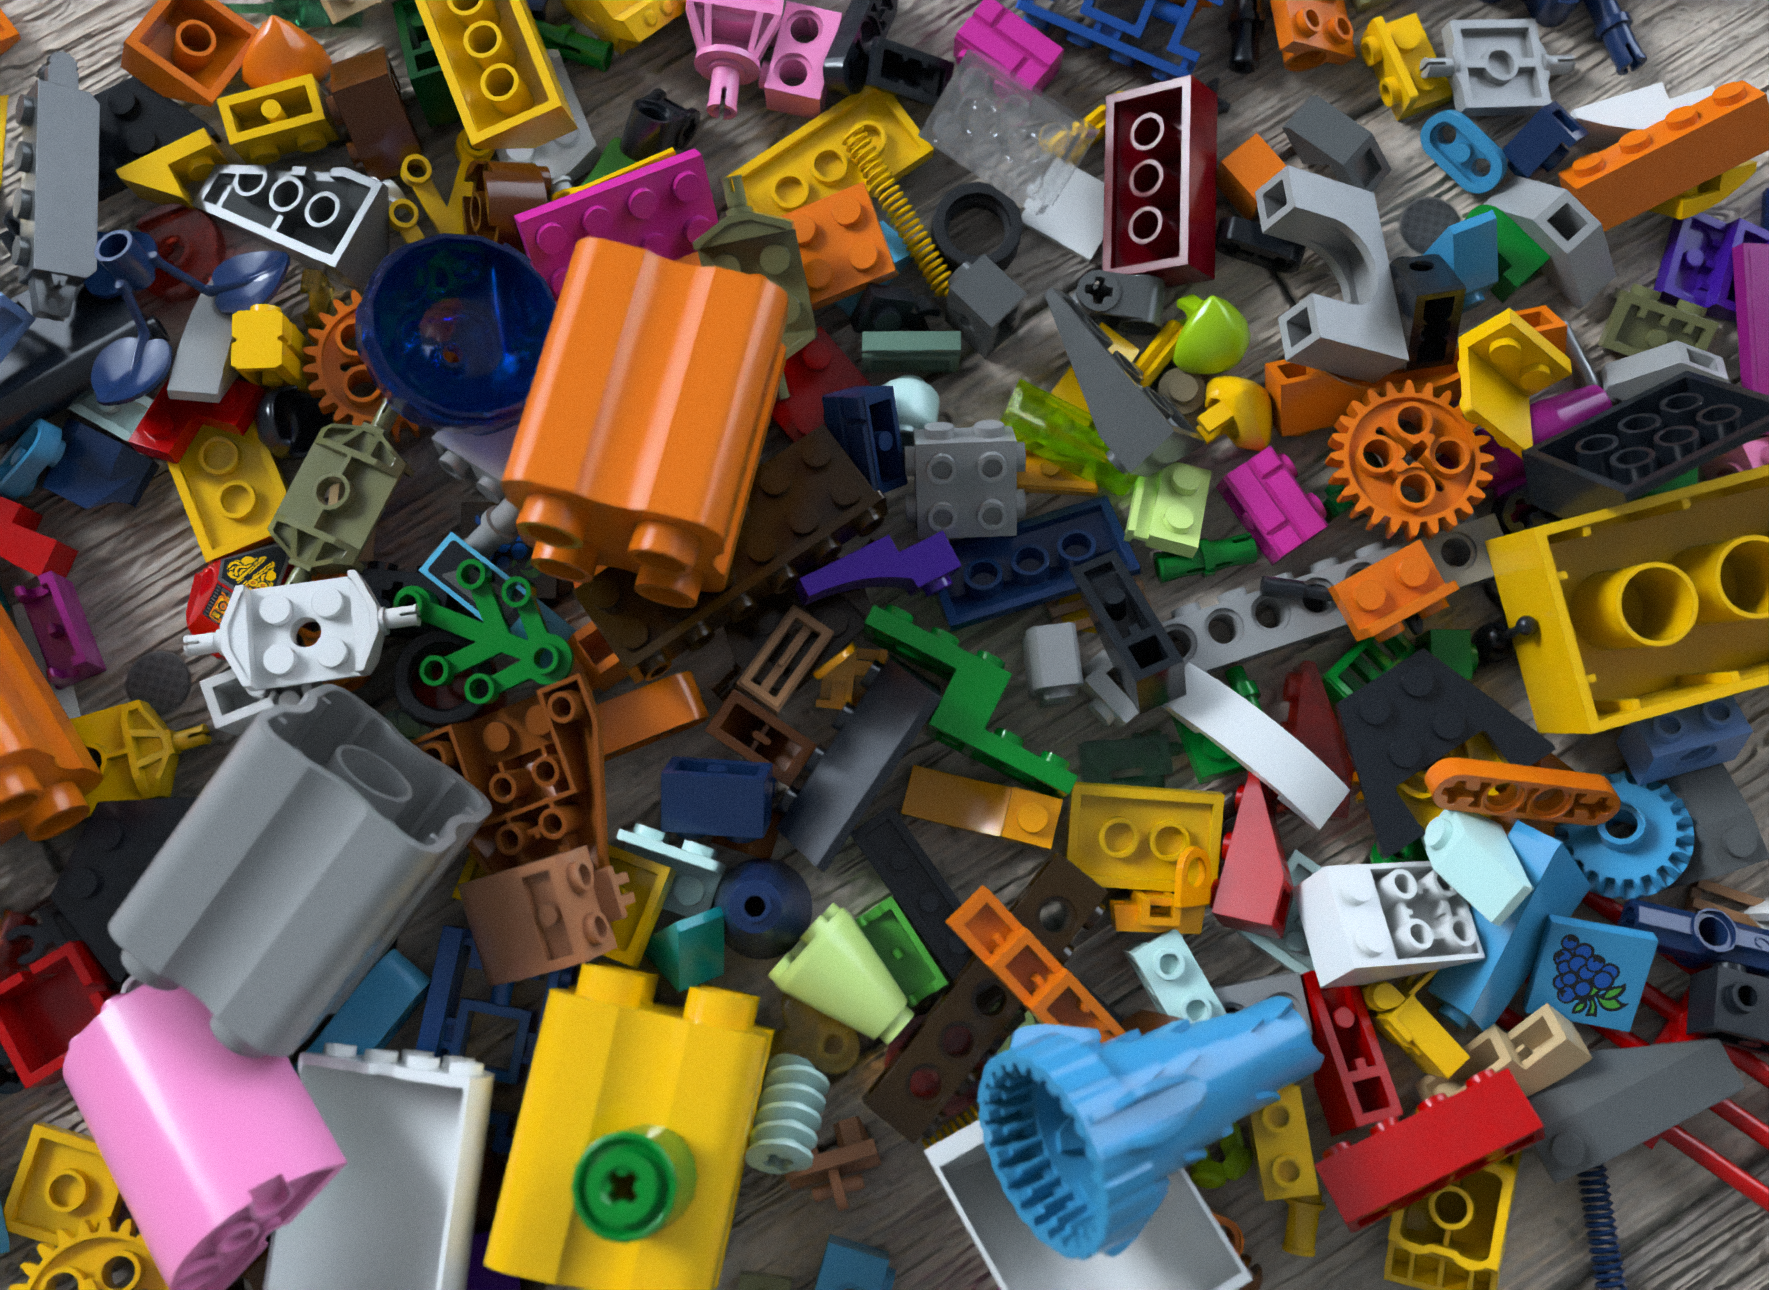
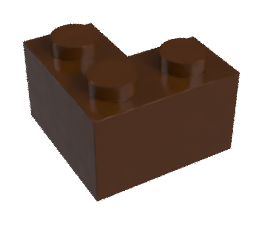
M385 47L330 65L331 82L325 83L329 97H326V102L336 125L345 124L352 141L347 142L346 145L357 171L365 169L369 177H376L381 181L399 175L402 163L407 156L419 154L425 157L424 148L405 106L403 89ZM412 164L407 167V170L410 171L421 166Z

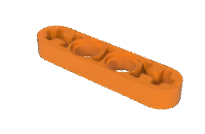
M1455 757L1446 758L1433 764L1426 772L1424 779L1434 803L1439 808L1453 811L1592 826L1605 823L1613 818L1621 806L1620 798L1610 781L1605 776L1592 773ZM1511 783V786L1503 793L1487 795L1495 786ZM1552 788L1558 789V791L1548 799H1544L1541 801L1535 800L1537 795H1539L1543 791Z

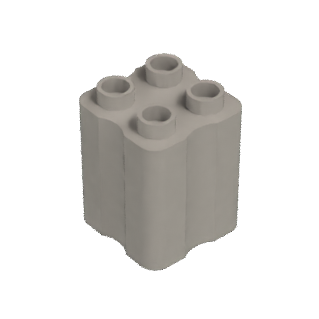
M323 684L307 691L296 706L277 704L257 714L108 924V929L114 941L123 948L121 960L126 970L138 981L149 987L171 991L182 986L195 995L213 1014L210 1019V1028L214 1036L226 1048L249 1058H260L266 1054L274 1057H286L292 1054L311 1036L326 1014H336L368 973L382 959L490 815L492 806L480 790L449 766L416 747L389 720L359 697L339 686Z

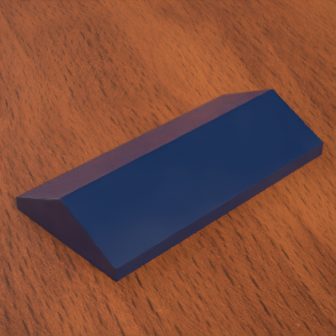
M1107 495L1018 521L1017 536L972 537L949 542L962 566L950 577L953 585L936 594L935 597L939 609L952 632L1079 593L1071 577L1070 569L1113 550L1117 551L1131 576L1141 574V568L1129 542L1123 541L1125 533Z

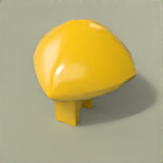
M1224 375L1208 381L1205 392V408L1207 411L1197 417V422L1200 425L1195 428L1206 441L1205 444L1208 445L1226 434L1236 448L1250 451L1266 449L1271 441L1273 429L1272 402L1266 389L1255 381L1236 376Z

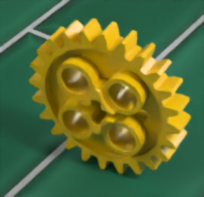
M111 1216L103 1217L98 1232H96L91 1220L79 1221L78 1237H75L69 1229H59L57 1231L58 1248L48 1243H40L36 1247L43 1261L40 1264L35 1262H23L21 1264V1269L30 1277L28 1283L13 1284L9 1287V1290H56L59 1279L63 1275L70 1273L77 1279L79 1284L78 1290L169 1289L141 1233L138 1236L135 1235L137 1225L134 1219L127 1218L117 1232L115 1218ZM127 1257L134 1264L135 1275L131 1283L122 1288L114 1283L112 1268L118 1259Z

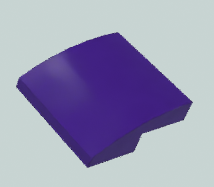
M1703 212L1683 220L1673 218L1653 290L1661 292L1659 300L1676 306L1678 300L1681 299L1708 308L1706 316L1737 322L1732 248L1742 243L1769 244V231L1742 218L1725 223Z

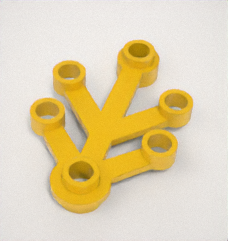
M465 128L458 134L454 144V153L460 164L447 207L430 178L432 167L427 158L419 154L409 155L404 159L400 170L402 180L413 188L439 234L435 251H433L416 224L419 218V211L412 201L398 199L389 208L390 226L400 232L417 262L412 274L413 285L423 298L428 301L433 300L436 303L446 302L454 298L461 288L463 277L490 264L505 263L476 262L473 257L478 253V250L454 258L458 241L465 238L462 198L463 196H472L473 182H464L466 170L473 160L490 161L495 149L473 150L468 144L469 138ZM412 164L419 165L423 168L425 175L421 178H415L409 174L407 167ZM405 209L411 214L412 220L407 223L400 222L396 219L394 211ZM435 269L441 270L446 275L447 281L443 284H436L430 279L429 272Z

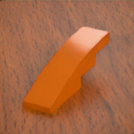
M982 885L945 921L1041 1024L1098 1029L1101 1034L1100 1043L1126 1033L1075 976L1053 957L1029 929L1019 923L987 887Z

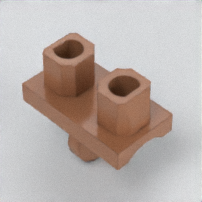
M859 1116L844 1119L833 1124L838 1149L820 1154L818 1145H816V1148L811 1150L814 1156L812 1167L803 1171L785 1173L786 1181L790 1183L792 1191L830 1180L828 1183L811 1187L815 1203L835 1198L839 1212L850 1209L847 1194L865 1189L862 1173L845 1178L842 1177L882 1165L874 1138L869 1139Z

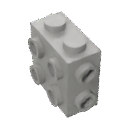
M983 420L976 422L974 427L954 428V425L948 422H933L926 424L924 429H914V446H904L905 476H914L915 493H906L905 502L906 522L916 523L918 540L926 539L942 530L947 538L1017 536V519H1024L1026 513L1024 489H1017V472H1025L1026 453L1024 442H1017L1012 426H1004V423L1001 421Z

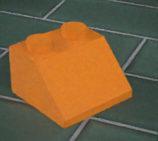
M158 0L124 41L120 67L163 97L212 107L242 68L243 59L249 45L259 29L218 0Z

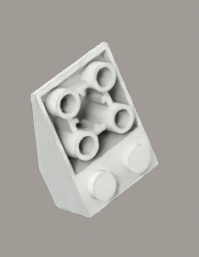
M1430 861L1324 866L1292 888L1320 988L1365 985L1481 961L1485 958L1467 900L1433 870Z

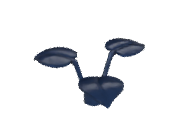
M115 230L109 233L97 231V244L94 249V254L97 258V271L84 281V284L93 296L100 299H111L122 294L137 326L138 337L118 339L105 347L97 356L91 372V384L96 394V402L99 405L114 406L137 400L156 388L170 369L173 356L171 346L164 339L149 340L150 331L131 290L140 291L149 287L156 278L155 268L158 267L205 296H216L215 305L219 311L225 315L232 316L237 311L250 310L252 305L268 304L274 298L289 269L290 256L281 251H256L236 255L218 265L212 274L214 285H206L163 260L158 254V246L155 240L146 233Z

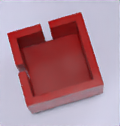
M70 941L29 965L31 971L18 972L0 983V1042L25 1089L55 1084L63 1079V1064L70 1049V1041L102 1013L101 1007L108 999L121 994V989H111L110 985L117 981L111 978L84 941Z

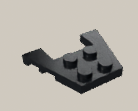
M1424 648L1335 705L1352 766L1356 770L1363 793V803L1366 811L1369 813L1377 840L1375 841L1377 850L1383 860L1425 834L1396 792V786L1478 733L1482 734L1500 760L1508 764L1531 766L1556 750L1552 742Z

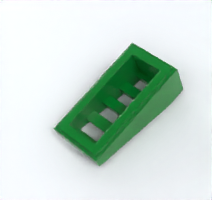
M1400 632L1381 642L1397 657L1392 661L1372 642L1375 639L1374 636L1358 641L1311 687V691L1338 717L1335 705L1363 687L1346 669L1348 666L1368 684L1419 651V649ZM1361 652H1363L1383 672L1380 674L1377 670H1375L1360 655Z

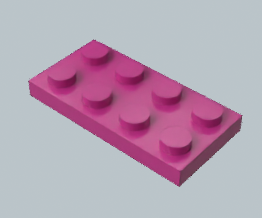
M695 148L514 215L541 302L548 311L555 309L576 243L580 239H606L647 249L656 255L675 261L698 251L694 250L692 242L719 222L703 156Z

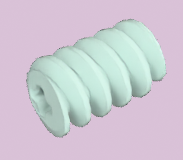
M783 1053L774 1056L769 1061L768 1074L765 1076L763 1085L764 1092L760 1095L759 1110L755 1115V1128L751 1131L750 1147L747 1149L745 1160L750 1167L771 1175L803 1171L812 1167L814 1156L811 1150L816 1148L818 1137L815 1132L821 1127L822 1118L819 1114L825 1109L826 1100L824 1095L828 1093L830 1086L828 1078L817 1071L809 1060L798 1055Z

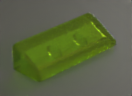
M1019 378L998 421L1003 422L1004 426H1012L1017 442H1024L1026 450L1118 496H1124L1137 480L1138 475L1131 473L1124 475L1109 461L1106 453L1110 449L1099 437L1091 414Z

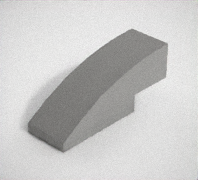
M212 277L207 283V285H214ZM201 293L189 316L171 371L167 388L169 399L219 403L240 374L231 366V343L236 342L232 337V316L225 315L219 311L215 305L216 296L208 297Z

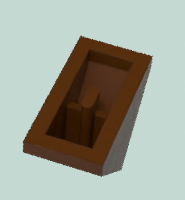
M732 688L704 730L745 761L773 763V778L788 787L791 786L817 746L816 743L734 688Z

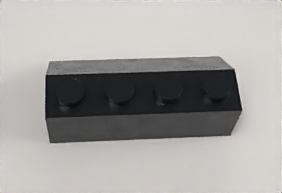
M891 654L884 664L877 659L874 660L859 683L866 691L856 706L847 701L833 721L831 727L837 730L838 733L828 748L820 743L817 745L803 766V769L810 773L800 789L791 785L775 808V811L782 815L776 829L815 867L824 873L942 699L941 688Z

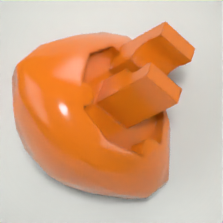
M271 15L265 22H262V26L249 45L243 59L241 79L251 89L312 73L320 84L327 78L332 60L323 46L308 33L283 18Z

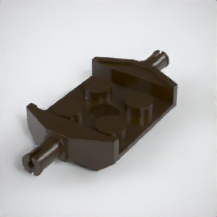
M870 538L864 546L874 542L875 540ZM836 556L833 560L824 565H817V563H815L814 565L800 573V578L840 558ZM797 583L783 593L775 594V592H772L757 602L758 607L750 616L740 622L733 623L729 621L723 625L736 663L732 666L733 670L716 686L712 687L711 690L722 702H724L732 688L739 691L735 688L737 681L794 604L835 633L791 695L793 697L814 677L813 673L815 670L841 651L864 629V622L872 608L865 588L837 593L803 606L795 590ZM787 632L753 679V683L762 684L796 636ZM814 632L810 634L772 687V691L780 692L819 635Z

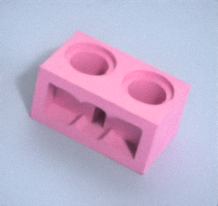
M790 1L786 2L781 26L770 43V46L774 47L771 61H763L759 75L758 88L765 91L767 109L814 119L823 113L829 92L823 78V65L841 25L842 13ZM803 35L815 38L809 43H800L795 40ZM795 77L804 80L798 86L784 84L789 78Z

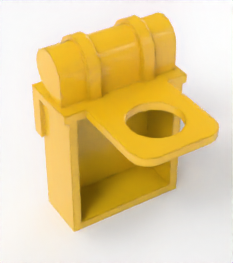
M1440 969L1425 972L1414 983L1412 981L1421 973L1408 975L1396 987L1387 981L1358 985L1373 1028L1389 1043L1398 1045L1422 1073L1449 1079L1470 1058L1463 1048L1414 996Z

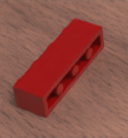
M1509 1068L1495 1073L1494 1069L1481 1071L1465 1082L1466 1089L1450 1097H1447L1445 1093L1433 1095L1417 1106L1418 1113L1402 1121H1399L1398 1117L1385 1119L1369 1130L1370 1137L1354 1145L1350 1141H1343L1331 1146L1322 1153L1324 1160L1314 1165L1351 1234L1545 1139L1544 1125Z

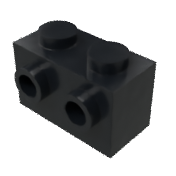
M1715 962L1712 968L1691 974L1686 1035L1700 1039L1718 1038L1723 1045L1769 1057V975L1760 977L1749 974L1745 966L1732 962Z

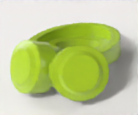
M1237 1122L1233 1123L1234 1132L1222 1138L1219 1144L1225 1156L1223 1163L1213 1161L1208 1148H1205L1207 1156L1191 1164L1190 1179L1195 1185L1207 1189L1219 1188L1226 1184L1227 1178L1236 1181L1247 1173L1252 1164L1253 1151L1244 1146L1243 1136Z

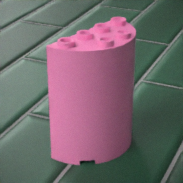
M144 984L130 993H121L108 999L101 1007L102 1013L70 1041V1049L63 1064V1077L168 1289L226 1290L269 1246L266 1237L275 1229L290 1224L348 1162L287 1056L274 1057L266 1054L260 1058H249L229 1050L212 1033L210 1019L213 1014L195 995L182 986L175 990L163 991Z

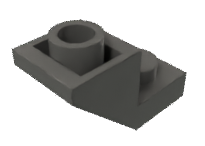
M1311 95L1282 127L1302 164L1330 165L1339 182L1373 192L1392 170L1373 134L1318 95Z

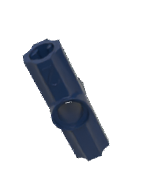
M1633 898L1623 905L1621 916L1618 919V926L1653 932L1659 941L1655 952L1673 956L1682 966L1690 969H1700L1708 964L1713 965L1715 962H1732L1745 966L1749 974L1761 977L1769 975V930L1733 922L1726 913L1715 908H1705L1697 913Z

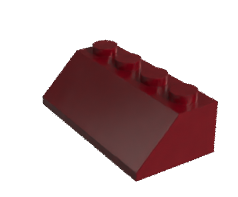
M1192 75L1106 96L1102 270L1129 275L1143 274L1156 276L1165 281V287L1215 280L1218 94Z

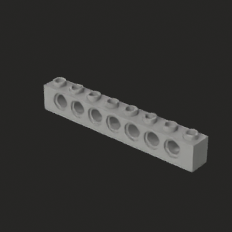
M1473 512L1465 521L1457 518L1458 525L1448 533L1445 530L1439 531L1429 540L1420 528L1418 535L1411 542H1407L1405 536L1402 535L1400 537L1402 544L1387 549L1383 542H1377L1355 551L1356 559L1340 564L1337 557H1332L1309 566L1310 574L1294 579L1291 572H1286L1274 577L1300 580L1309 586L1329 588L1421 539L1444 582L1447 583L1455 580L1460 589L1453 592L1456 593L1495 580L1485 541L1501 537L1503 533L1495 513L1477 519L1475 512ZM1442 546L1449 547L1456 553L1458 558L1457 567L1450 566L1443 560L1441 555ZM1245 587L1233 589L1217 596L1219 604L1201 609L1199 602L1179 607L1170 612L1173 619L1161 622L1168 636L1176 637L1182 642L1184 646V667L1189 662L1208 674L1349 628L1334 601L1321 600V612L1315 613L1309 611L1304 606L1302 600L1261 596L1260 590L1247 594ZM1257 606L1268 607L1274 612L1276 617L1274 628H1266L1257 621L1255 616ZM1211 621L1222 622L1228 627L1230 631L1229 643H1218L1212 639L1208 630Z

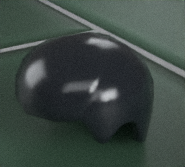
M297 385L278 386L275 389L268 390L260 398L255 412V424L258 438L266 448L281 459L295 461L306 458L321 428L333 423L331 413L323 415L320 411L318 404L322 397L312 398L310 393L299 392Z

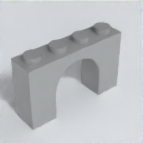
M1289 165L1285 166L1255 191L1262 233L1301 244L1318 254L1335 274L1344 300L1343 302L1311 293L1278 317L1286 362L1376 383L1407 363L1409 356L1375 195L1373 192Z

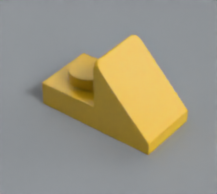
M202 128L116 169L119 178L139 198L198 216L200 212L192 206L194 200L186 184L192 181L207 179L215 164L228 165V162L219 145L205 128Z

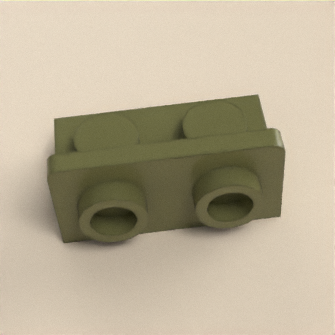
M1633 283L1629 292L1615 288L1612 297L1616 298L1617 301L1597 345L1627 356L1676 340L1707 351L1719 323L1704 318L1708 308L1681 299L1678 300L1674 308L1658 302L1662 294L1661 292Z

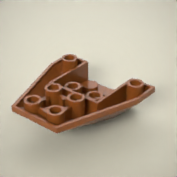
M585 672L536 690L537 695L471 721L448 725L410 741L428 755L453 769L480 790L491 803L492 812L466 845L487 876L586 845L594 871L609 866L603 728Z

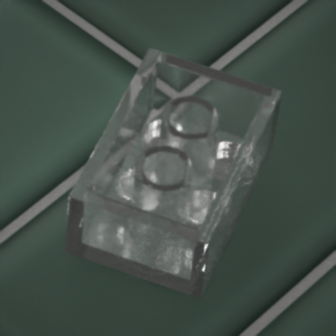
M968 49L918 136L1033 214L1041 215L1047 214L1100 130L985 53Z

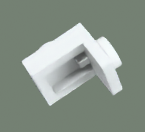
M1103 649L1082 668L1088 677L1084 680V686L1080 689L1092 700L1088 704L1092 713L1104 725L1109 726L1113 723L1120 730L1139 712L1129 697L1107 675L1114 667L1107 652Z

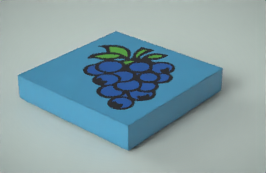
M1548 914L1522 1002L1525 1013L1533 1014L1548 1003L1572 1022L1630 1032L1659 942L1653 932Z

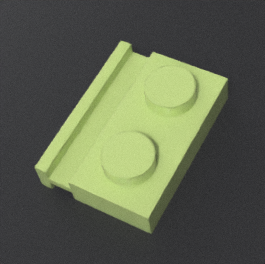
M1174 462L1149 477L1137 475L1123 541L1131 542L1132 538L1145 541L1146 547L1193 559L1199 545L1212 471Z

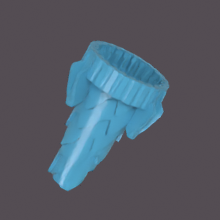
M1280 995L1257 1002L1233 1014H1225L1190 1023L1189 1019H1180L1143 1035L1140 1034L1139 1029H1135L1103 1043H1100L1101 1034L1099 1030L1094 1028L1053 1024L1024 1026L1015 1030L1012 1034L1009 1050L990 1058L984 1067L978 1089L979 1122L983 1131L986 1151L990 1156L994 1173L1002 1185V1190L1015 1207L1016 1213L1021 1220L1030 1227L1032 1233L1041 1242L1065 1258L1085 1260L1100 1252L1106 1256L1114 1257L1122 1253L1139 1236L1168 1193L1167 1186L1171 1184L1167 1176L1205 1158L1207 1153L1204 1147L1233 1133L1234 1122L1280 1100L1281 1097L1277 1093L1278 1090L1318 1071L1323 1063L1324 1055L1319 1053L1313 1045L1311 1034L1305 1021L1293 1009V1001Z

